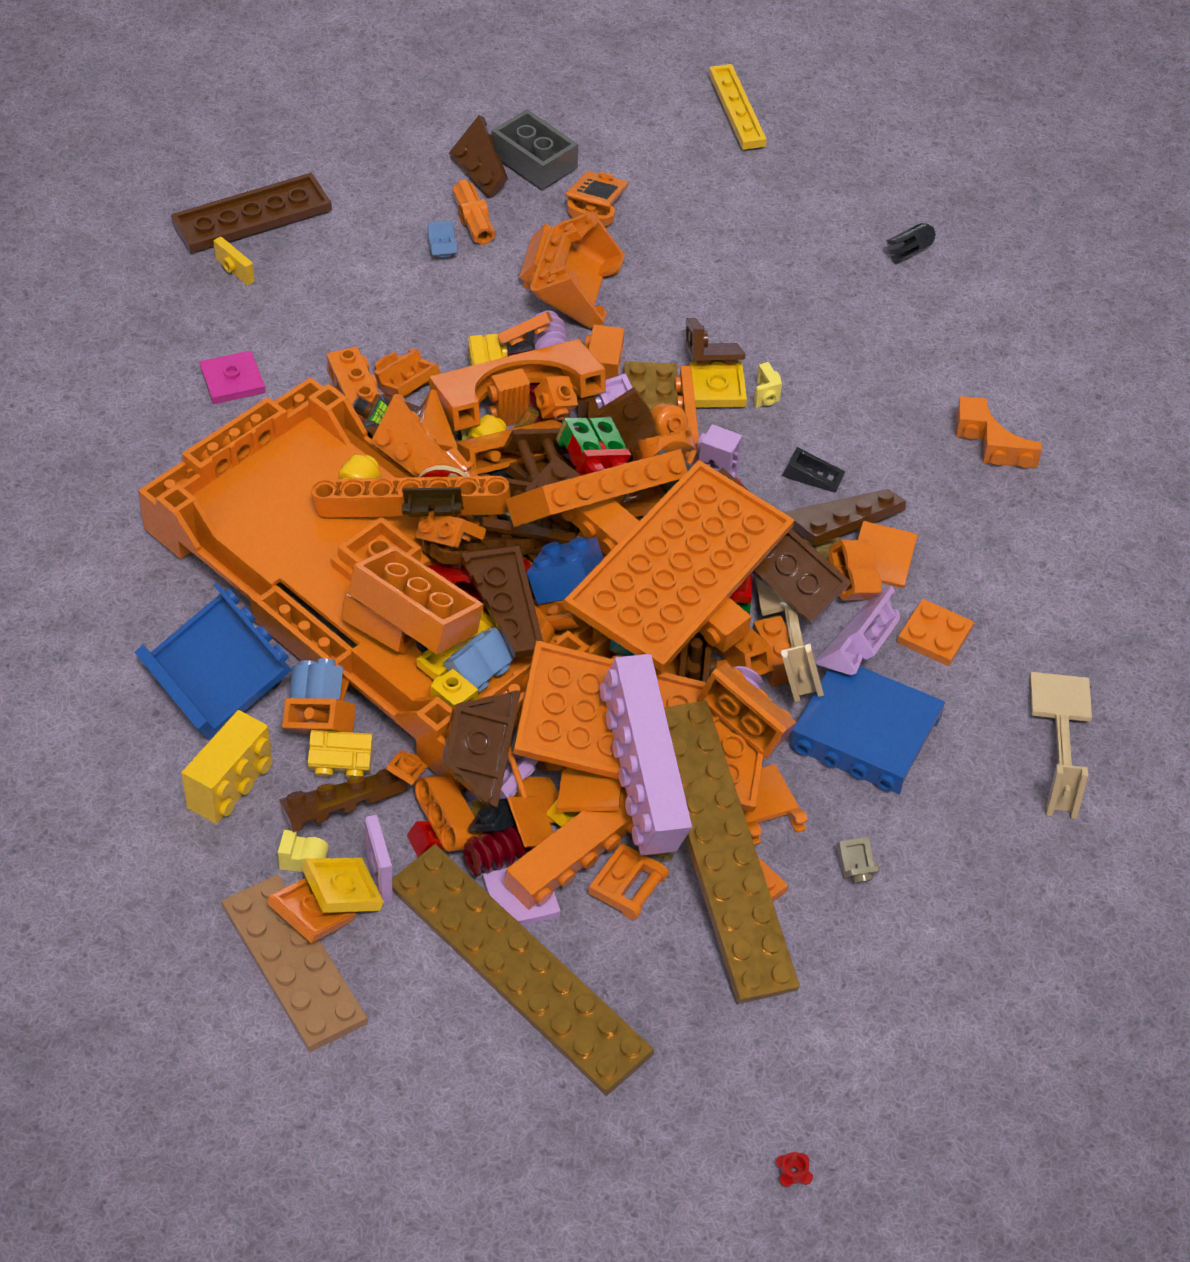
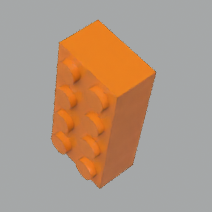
M397 546L390 547L354 564L349 595L437 655L477 634L484 604Z

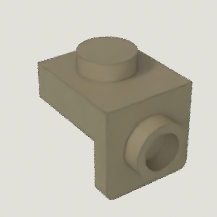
M869 836L837 842L843 878H853L854 883L873 880L872 875L879 872L880 867L874 864Z

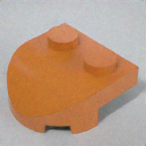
M408 349V354L398 356L396 352L387 354L375 363L376 370H374L378 386L383 393L391 396L400 394L404 398L409 396L416 388L428 384L429 376L441 373L438 364L422 359L419 349Z
M688 428L638 440L639 449L632 450L633 460L638 461L656 456L662 449L667 452L681 449L683 457H686L685 452L695 450L692 430Z

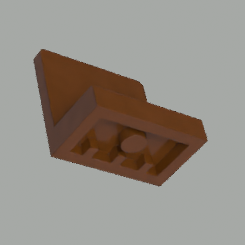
M686 318V351L697 364H711L712 360H723V363L735 364L738 363V360L745 359L746 354L738 343H708V332L704 331V326L700 324L698 319Z
M635 387L588 416L589 418L611 417L626 449H629L631 454L632 450L639 449L638 440L659 435L651 409Z

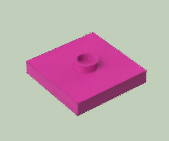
M251 350L199 361L200 369L213 404L265 393V385Z

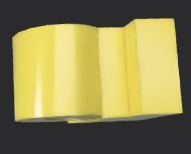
M284 830L278 850L279 869L303 872L302 866L305 859L327 857L328 843L317 837H299L297 832L293 833L290 830Z

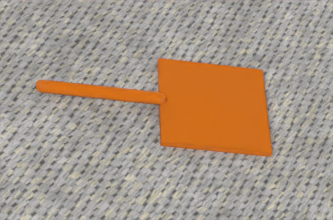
M510 746L508 759L522 797H508L507 799L524 847H536L553 834V830L541 797L528 796Z

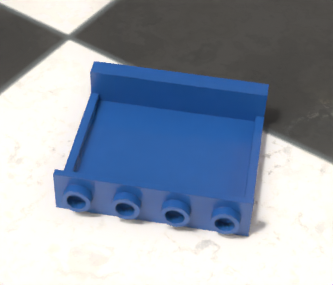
M215 583L213 586L220 594L153 651L150 652L144 644L135 651L139 659L194 726L208 740H211L237 710L244 712L292 671L285 662L289 656L278 644L274 647L269 644V641L273 639L262 625L256 629L252 623L257 619L245 606L240 610L237 607V604L240 602L238 597L230 588L224 591L218 583Z
M859 666L857 673L853 675L828 669L821 681L824 696L818 697L817 691L812 696L792 730L790 748L800 755L820 760L828 767H836L850 773L856 779H864L878 785L884 791H892L900 795L904 780L934 726L937 727L941 720L945 701Z

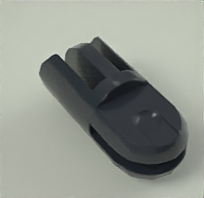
M920 223L886 240L887 244L890 245L888 247L889 253L896 254L891 257L892 262L899 263L934 243L936 233L933 226L927 223Z

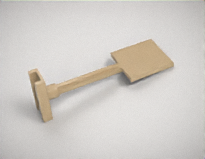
M755 576L762 616L785 611L792 648L781 650L794 701L799 702L801 701L800 695L816 691L818 697L824 696L811 644L803 645L798 613Z
M1031 672L1032 716L1050 717L1056 720L1058 764L1056 765L1046 805V816L1053 817L1054 810L1071 811V819H1077L1088 779V767L1072 766L1069 720L1087 722L1092 720L1089 678Z

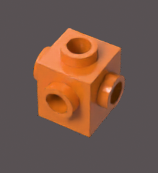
M569 376L546 377L534 389L536 403L543 419L554 418L556 421L568 418L570 413L578 406L577 396Z

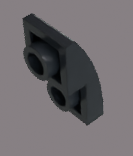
M508 799L500 800L497 808L486 807L481 809L468 827L470 833L501 831L516 824Z

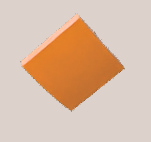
M863 521L858 540H868L875 554L874 567L877 569L882 583L904 588L918 534Z

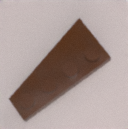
M382 769L375 775L367 777L354 776L344 783L336 785L330 783L323 784L317 790L292 792L286 798L279 799L281 810L294 833L302 830V823L314 819V822L318 824L328 820V814L338 810L347 813L357 809L356 807L363 800L367 803H374L404 792L407 788L405 781L388 770Z

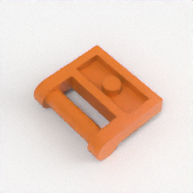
M621 843L590 884L588 894L620 910L625 917L637 920L642 912L641 907L659 882L665 881L669 875V870L663 864L646 855H640V852ZM642 871L649 873V876L632 900L624 897Z

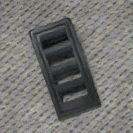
M796 447L782 476L836 493L845 471ZM828 475L834 476L832 481L827 479Z

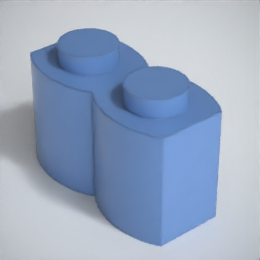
M493 627L479 633L464 647L446 659L443 664L448 671L453 668L480 692L489 685L488 679L493 675L499 676L511 667L509 663L514 657L498 629Z
M317 659V662L302 660L300 665L292 666L289 698L340 700L343 667L336 666V661L331 659Z

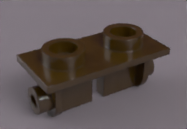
M461 487L402 488L404 498L402 514L408 515L409 518L429 516V510H434V516L456 517V514H461L462 510H464Z

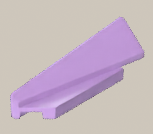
M891 586L870 599L815 660L816 664L853 675L857 673L862 658L867 660L875 656L900 621L899 610L892 609L890 597L895 593L894 588Z

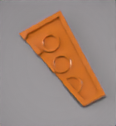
M394 394L371 443L416 477L426 468L437 465H447L460 469L450 455L435 442L437 440L435 436L420 423L421 419L415 411H411L408 408L404 397L400 394Z

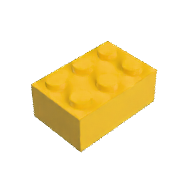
M240 710L235 712L181 772L188 809L215 824H218L224 816L227 817L232 813L240 797L247 795L253 788L254 781L261 774H266L272 765L268 725Z

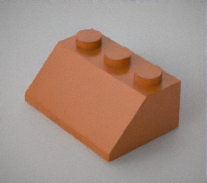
M728 663L717 667L711 673L697 698L699 701L707 700L710 711L766 759L789 736L797 724L789 712L779 708L768 698L763 690L752 685L741 671L731 667Z

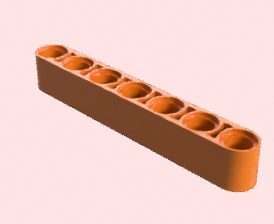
M502 476L323 479L315 482L311 488L316 512L321 517L408 516L402 514V504L404 503L402 488L461 487L464 510H462L461 514L456 515L504 514L509 511L506 499L511 497L509 482Z

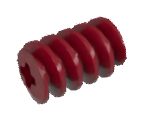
M514 824L505 830L491 831L489 834L482 833L478 837H470L464 844V857L471 874L474 877H479L481 875V868L486 874H489L492 871V865L496 870H501L503 868V861L510 867L514 864L515 859L516 861L525 855V852L527 854L534 847H524L518 827Z

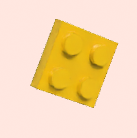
M738 361L735 364L723 362L697 364L696 362H689V366L692 368L696 408L746 407L747 395L742 361Z
M363 858L305 859L302 870L322 913L381 910L384 901Z

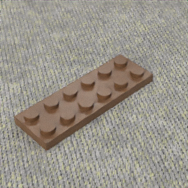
M277 874L221 900V904L310 1053L367 1025L368 1018L320 940L311 944L267 904L270 895L286 888L281 877Z

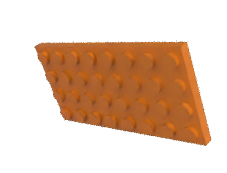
M698 460L564 599L563 608L633 654H651L654 667L662 672L790 531L795 520Z
M537 640L534 645L512 754L619 780L620 762L619 758L614 757L612 749L614 736L612 729L609 730L606 723L608 709L606 701H602L600 697V684L603 683L607 670L610 669L614 659ZM655 670L664 707L699 702L697 698L706 682ZM711 712L742 809L753 812L756 808L763 755Z

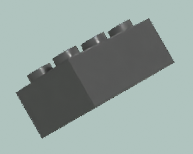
M528 109L491 130L494 141L493 146L501 161L541 189H544L578 167L579 144Z

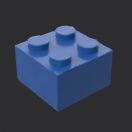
M577 537L569 543L559 545L558 542H552L542 547V550L526 572L537 604L564 600L604 559L597 537L589 539Z

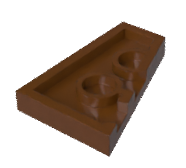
M478 115L450 150L449 154L488 196L493 198L506 183L508 177L500 156L496 154L492 135L487 131V122L484 117Z

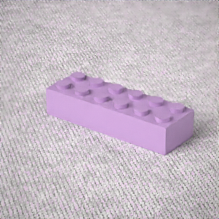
M652 655L615 657L610 669L607 670L603 683L600 684V697L602 701H606L608 709L606 723L608 729H612L614 736L612 743L614 757L619 758L620 762L619 781L621 786L625 787L627 793L625 806L628 816H632L634 824L632 828L633 842L639 846L640 855L674 852L678 850L692 829V824Z

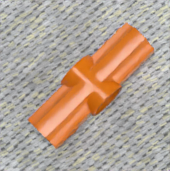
M467 179L459 180L452 187V194L458 205L462 225H467L474 242L480 245L489 244L495 238V230L489 220L486 201L479 198L473 183L468 182Z

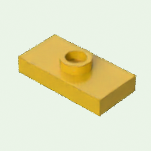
M219 237L215 239V259L223 265L227 272H232L246 285L253 283L255 280L253 262L224 238Z

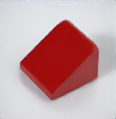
M416 821L408 832L407 837L417 857L421 856L434 844L441 850H444L430 821Z

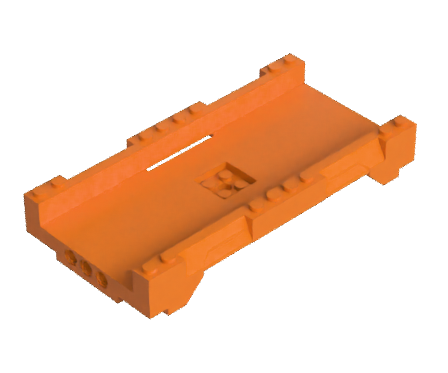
M310 377L275 401L269 397L265 398L182 453V462L138 490L143 525L146 531L180 559L192 552L250 600L252 615L257 619L255 622L259 626L262 625L271 636L301 661L317 662V659L335 660L336 666L343 667L342 678L349 681L348 685H352L416 739L417 756L423 763L427 764L438 776H451L460 792L466 788L441 766L453 708L438 696L431 697L430 685H432L434 680L417 667V658L425 653L428 648L418 641H414L411 643L408 652L403 654L341 619L344 608L343 599L350 589L354 564L393 546H397L424 565L442 564L422 551V540L415 537L421 517L326 518L317 514L311 493L312 485L323 479H339V470L353 455L359 454L373 457L378 462L381 478L416 477L371 443L372 439L368 437L366 428L345 395L329 383L323 387ZM456 515L457 518L467 520L478 526L480 524L472 515ZM282 582L356 643L357 646L352 648L276 584ZM484 604L483 611L491 616ZM589 624L579 628L557 630L549 642L550 644L610 659L618 655L610 650L611 639ZM526 657L514 658L509 663L511 667L499 676L493 675L487 680L489 685L478 692V699L488 696L506 694L511 691H521L514 727L519 723L532 660Z

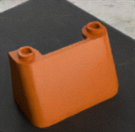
M594 211L556 224L547 235L530 289L538 299L585 327L592 328L593 324L602 325L605 322L607 311L603 306H594L603 277L613 276L621 270L625 254Z

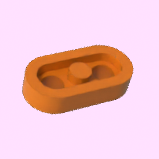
M571 197L567 201V212L572 217L594 211L604 226L614 222L615 209L612 205L610 208Z

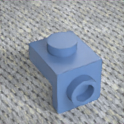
M452 220L428 222L429 248L432 255L445 258L450 257L451 253H458Z

